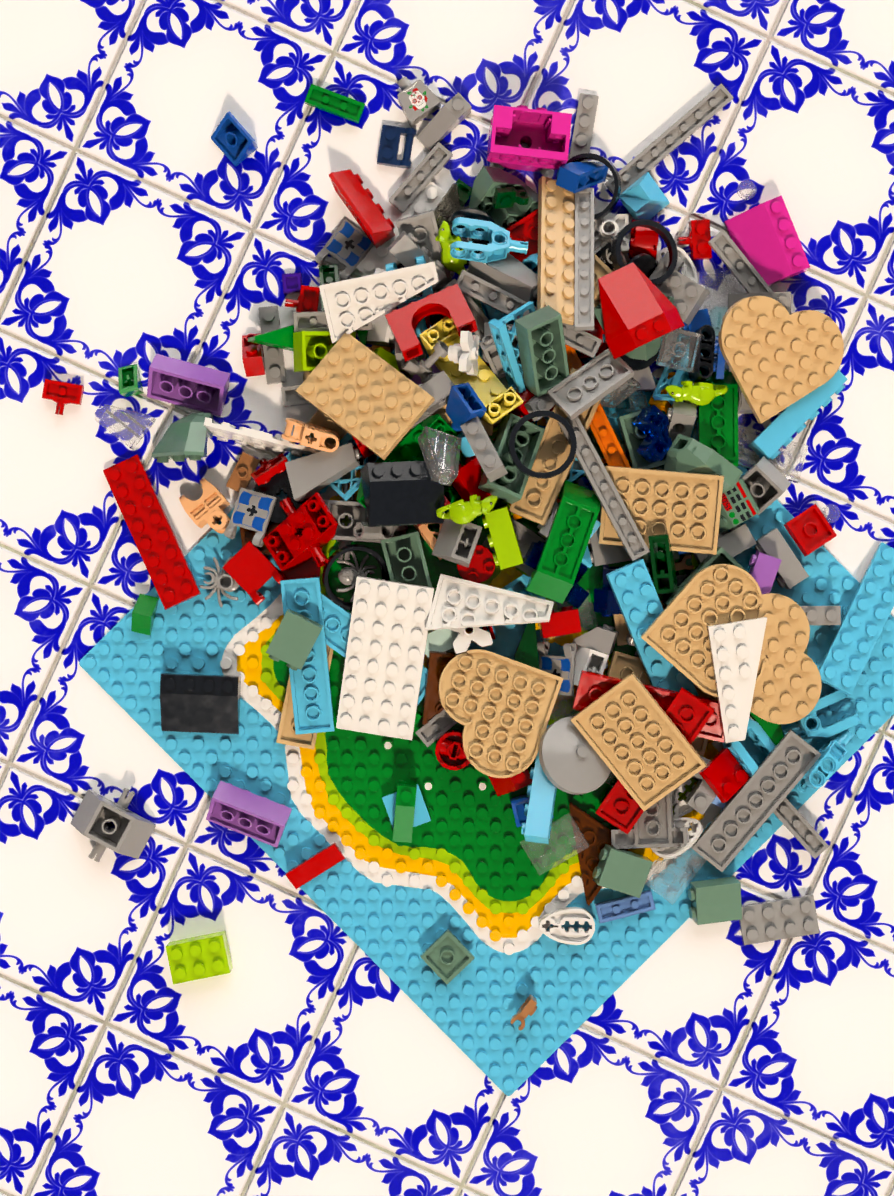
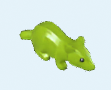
M443 221L439 228L438 236L435 238L436 241L440 242L442 249L441 262L446 269L456 272L460 276L462 270H465L464 265L467 264V260L452 257L450 255V246L453 242L461 241V239L456 235L451 236L449 224Z
M681 381L682 387L674 385L665 387V390L675 399V402H683L684 400L699 406L709 404L715 396L723 395L728 391L726 385H713L712 383L694 382V385H692V381Z
M475 494L470 496V501L464 502L461 499L437 509L436 514L441 519H451L460 525L468 524L481 514L489 515L498 497L491 495L480 500L481 497Z

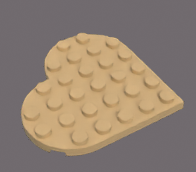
M750 296L734 303L723 316L721 330L718 335L720 350L757 422L760 424L828 382L841 365L844 353L843 337L836 323L824 313L814 310H801L789 314L787 309L773 298Z
M731 564L708 566L692 577L640 637L702 691L718 697L707 626L760 618L763 608L760 587L756 580L740 567ZM763 644L755 685L760 680L766 664Z
M777 593L762 594L763 608L761 617H767L763 639L766 664L760 680L755 685L750 712L770 723L790 724L806 717L814 709L820 698L822 681L816 664L804 653L810 637V626L805 612L794 600Z
M469 650L452 658L440 675L438 694L445 712L454 721L464 725L462 747L470 764L482 774L494 778H509L526 770L537 756L540 740L546 731L564 678L487 650Z

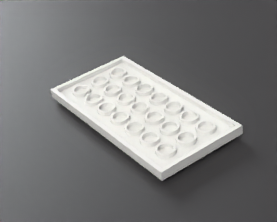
M357 576L336 723L337 729L406 740L413 739L428 630H425L433 602V587Z

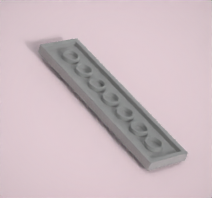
M790 729L760 764L755 774L739 789L691 846L692 849L723 872L822 754Z

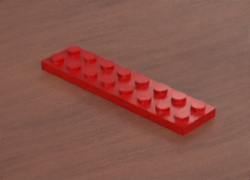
M135 455L103 470L165 610L200 595L201 592L139 455Z
M582 670L572 709L582 711L623 679ZM643 684L664 712L678 693ZM696 696L715 709L697 737L724 743L718 701Z
M681 687L665 710V713L688 742L692 744L715 709ZM617 780L595 813L628 835L644 811L621 782Z

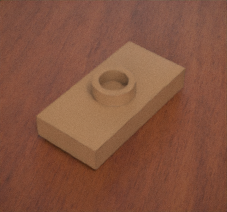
M242 452L226 486L237 492H240L241 487L247 489L252 479L250 474L256 471L260 460Z

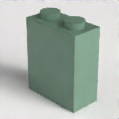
M288 608L266 651L269 654L268 657L277 662L280 660L286 662V666L293 670H301L323 625Z
M605 844L604 849L599 854L598 866L593 870L592 880L599 886L640 898L653 862L646 856L624 849H616L612 845Z
M734 876L690 882V889H688V897L691 901L689 916L697 925L742 919L741 882Z

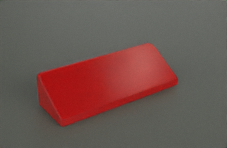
M334 842L286 872L285 875L297 889L344 860L345 857Z

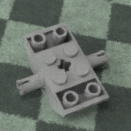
M349 483L343 484L344 494L348 491ZM354 494L347 501L343 498L340 501L323 500L338 523L335 536L331 540L339 542V549L351 545L353 541L381 543V541L357 540L356 536L353 535V528L357 522H368L366 508L354 500ZM345 516H348V518L352 520L351 523L348 524V526H345L344 523H341V520L345 519ZM350 551L345 553L344 560H350ZM343 554L338 559L343 560Z
M124 788L118 802L115 803L90 789L87 790L70 824L84 836L96 841L94 848L88 856L90 859L95 857L94 861L100 862L106 848L116 853L139 859L156 824L128 809L133 796H135V792H129V789ZM112 821L115 827L111 829L108 822Z

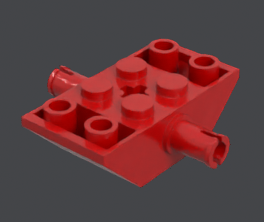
M318 492L312 495L298 509L295 508L290 498L283 499V502H280V506L287 515V518L262 539L281 571L300 564L311 556L316 562L317 567L324 566L329 560L321 548L335 536L338 525L337 521Z

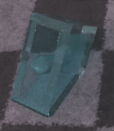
M645 391L628 392L601 401L602 408L608 419L648 409Z

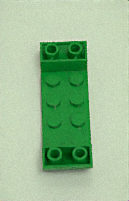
M725 369L724 379H716V372H713L710 378L703 381V383H712L713 385H726L728 391L723 395L715 396L707 405H698V441L715 450L734 466L738 467V383L732 372H728V369Z
M439 414L429 416L410 429L385 460L379 458L376 462L426 461L440 446L449 451L457 443L455 437L458 434ZM361 480L356 500L365 507Z
M565 480L558 499H560V503L536 570L531 573L526 587L528 592L563 604L575 582L600 511V501L593 490Z

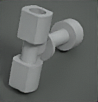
M438 341L433 347L435 351L426 361L420 360V362H417L415 359H411L405 362L403 360L401 367L412 376L418 375L421 377V382L426 383L435 374L432 372L431 366L440 357L445 358L448 355L449 347L444 342Z

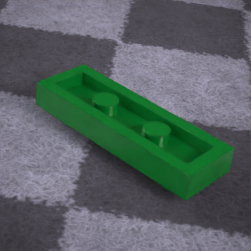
M311 84L305 99V104L358 124L365 108V104L313 84Z

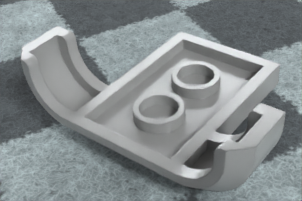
M672 792L645 810L635 823L634 829H631L628 835L620 829L611 830L612 845L616 849L685 847L689 842L688 827L673 826Z

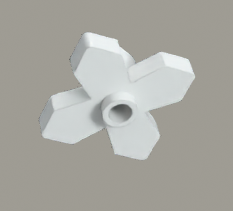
M617 214L613 220H606L604 217L594 220V232L598 234L594 238V254L607 243L611 242L612 244L617 233L629 224L628 214ZM624 236L621 243V252L629 253V239Z
M461 331L460 343L450 345L448 348V359L454 363H459L460 372H466L469 376H477L480 337L472 335L470 331Z
M469 627L473 629V632L470 634L466 633L465 630L467 628L449 629L459 633L453 642L455 654L458 655L468 651L471 642L476 643L481 648L491 646L493 641L490 632L480 629V627Z

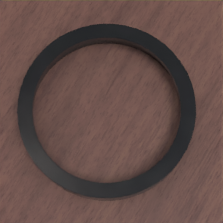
M592 153L579 154L570 158L567 163L597 160L605 164L614 177L615 189L612 200L603 211L594 214V220H598L608 215L620 198V175L616 167L608 159Z
M646 219L633 221L621 229L612 242V264L615 270L625 266L621 257V243L630 229L634 227L649 228L662 237L669 252L667 271L661 277L651 280L657 286L669 278L676 267L678 251L675 240L664 226L655 221Z
M535 411L522 417L511 430L508 440V451L513 464L520 472L535 479L552 478L565 471L572 463L577 448L576 436L569 422L559 414L551 411ZM541 416L559 421L566 428L571 442L570 453L564 464L558 469L546 473L535 472L525 467L515 451V438L520 427L526 421Z
M352 544L336 550L328 558L329 561L323 569L322 581L327 595L335 604L349 611H352L353 603L342 601L336 597L331 591L328 582L330 568L338 557L354 550L367 552L378 561L382 573L381 580L389 581V572L385 561L375 550L365 545Z

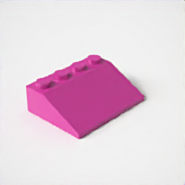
M782 195L724 222L730 238L768 286L801 274L810 268Z

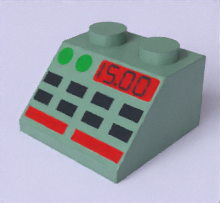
M742 478L738 480L732 490L722 494L720 532L731 529L760 513Z

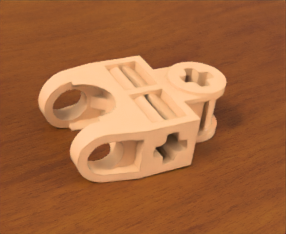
M286 418L285 422L287 424L281 438L326 452H334L339 447L340 436L337 431L312 423H304L296 419ZM293 425H295L293 435H291ZM310 433H314L313 438H310ZM330 437L335 439L336 442L329 444L326 442V439Z
M202 478L199 481L202 484L203 493L198 500H190L185 495L180 496L179 500L185 512L198 527L203 528L208 523L216 532L223 534L230 522V518L223 510L230 503L215 486L205 478Z

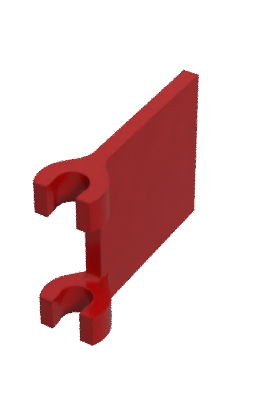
M251 541L222 567L250 595L257 605L266 599L258 590L272 576L279 584L281 580L287 578Z

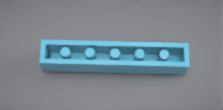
M837 370L828 382L785 408L748 446L760 458L763 456L772 460L780 454L778 449L782 445L786 447L793 440L791 436L795 432L799 434L807 426L805 422L808 419L812 421L820 413L818 409L821 406L825 408L833 400L831 396L834 393L838 395L845 388L843 384L848 379Z
M538 751L534 759L535 767H531L530 779L533 780L532 786L528 785L527 797H530L529 804H525L524 815L527 816L526 823H522L521 834H524L525 841L549 844L557 787L544 774Z

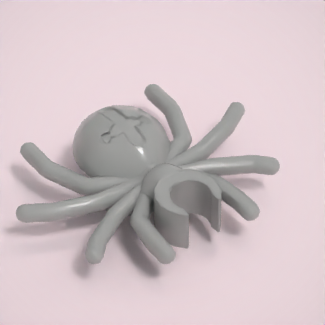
M350 551V554L354 559L355 565L346 560L336 561L337 563L351 566L342 568L338 573L340 582L351 586L337 589V592H346L354 589L357 576L367 577L368 573H375L372 570H367L376 569L375 565L363 567L369 555L363 558L360 566L353 551ZM354 593L350 599V602H353L354 600Z
M230 556L226 560L225 564L232 558V556ZM213 557L217 571L208 566L203 567L205 570L212 571L205 573L212 577L211 581H203L211 586L200 585L199 587L202 589H213L205 597V600L211 598L217 590L218 603L222 608L220 590L227 598L237 601L238 597L231 596L225 591L233 592L238 589L239 584L223 568L220 571L218 560Z

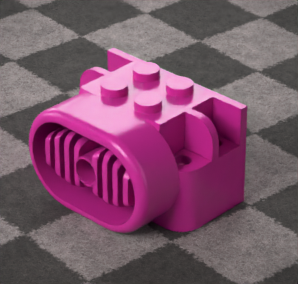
M494 105L489 130L487 161L498 163L504 168L532 172L545 169L558 170L560 166L565 165L568 161L572 114L552 112L546 108L528 109L524 105H518L517 107ZM520 143L528 144L529 148H523Z

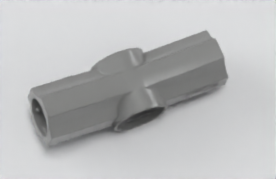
M357 522L353 528V535L356 536L357 540L381 541L405 535L408 526L368 527V522Z

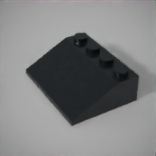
M441 460L366 463L360 470L368 527L440 524L444 522V519L437 517L436 510L444 506V473Z
M161 674L160 706L162 731L239 734L241 676Z

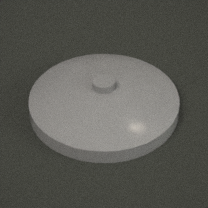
M570 716L554 722L546 729L539 744V760L544 774L555 787L569 794L582 795L602 786L611 770L571 722V718L574 716Z

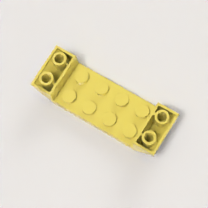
M444 317L419 335L429 357L435 351L433 347L438 341L444 342L448 347L455 343H460V337L448 317ZM448 355L445 358L440 357L434 363L440 371L444 370L454 385L469 382L487 409L481 418L482 420L494 424L523 403L521 397L512 387L505 388L479 355L477 359V376H469L466 372H460L459 363L449 361Z

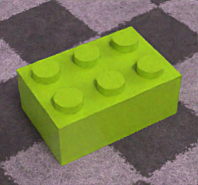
M327 331L294 332V372H312L338 341L332 344L330 332ZM356 332L350 333V335L356 338Z
M507 504L492 508L489 515L485 514L482 516L484 528H489L490 534H487L490 548H495V553H493L495 565L500 566V569L503 570L523 564V558Z
M226 931L176 940L166 945L173 984L228 974L233 969Z

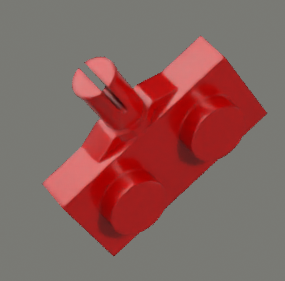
M691 220L689 222L690 232L688 237H677V245H689L691 260L711 259L712 249L707 243L711 240L710 220Z
M301 285L298 299L286 298L285 302L288 303H285V307L296 308L297 312L318 311L320 288Z
M45 379L42 398L55 401L57 403L55 414L63 415L65 404L81 405L84 386Z
M282 453L269 461L265 458H262L263 461L260 460L261 466L250 474L258 486L268 483L271 477L286 470L285 462H288V459Z

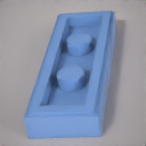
M651 890L643 891L640 898L627 895L595 904L600 924L656 909Z

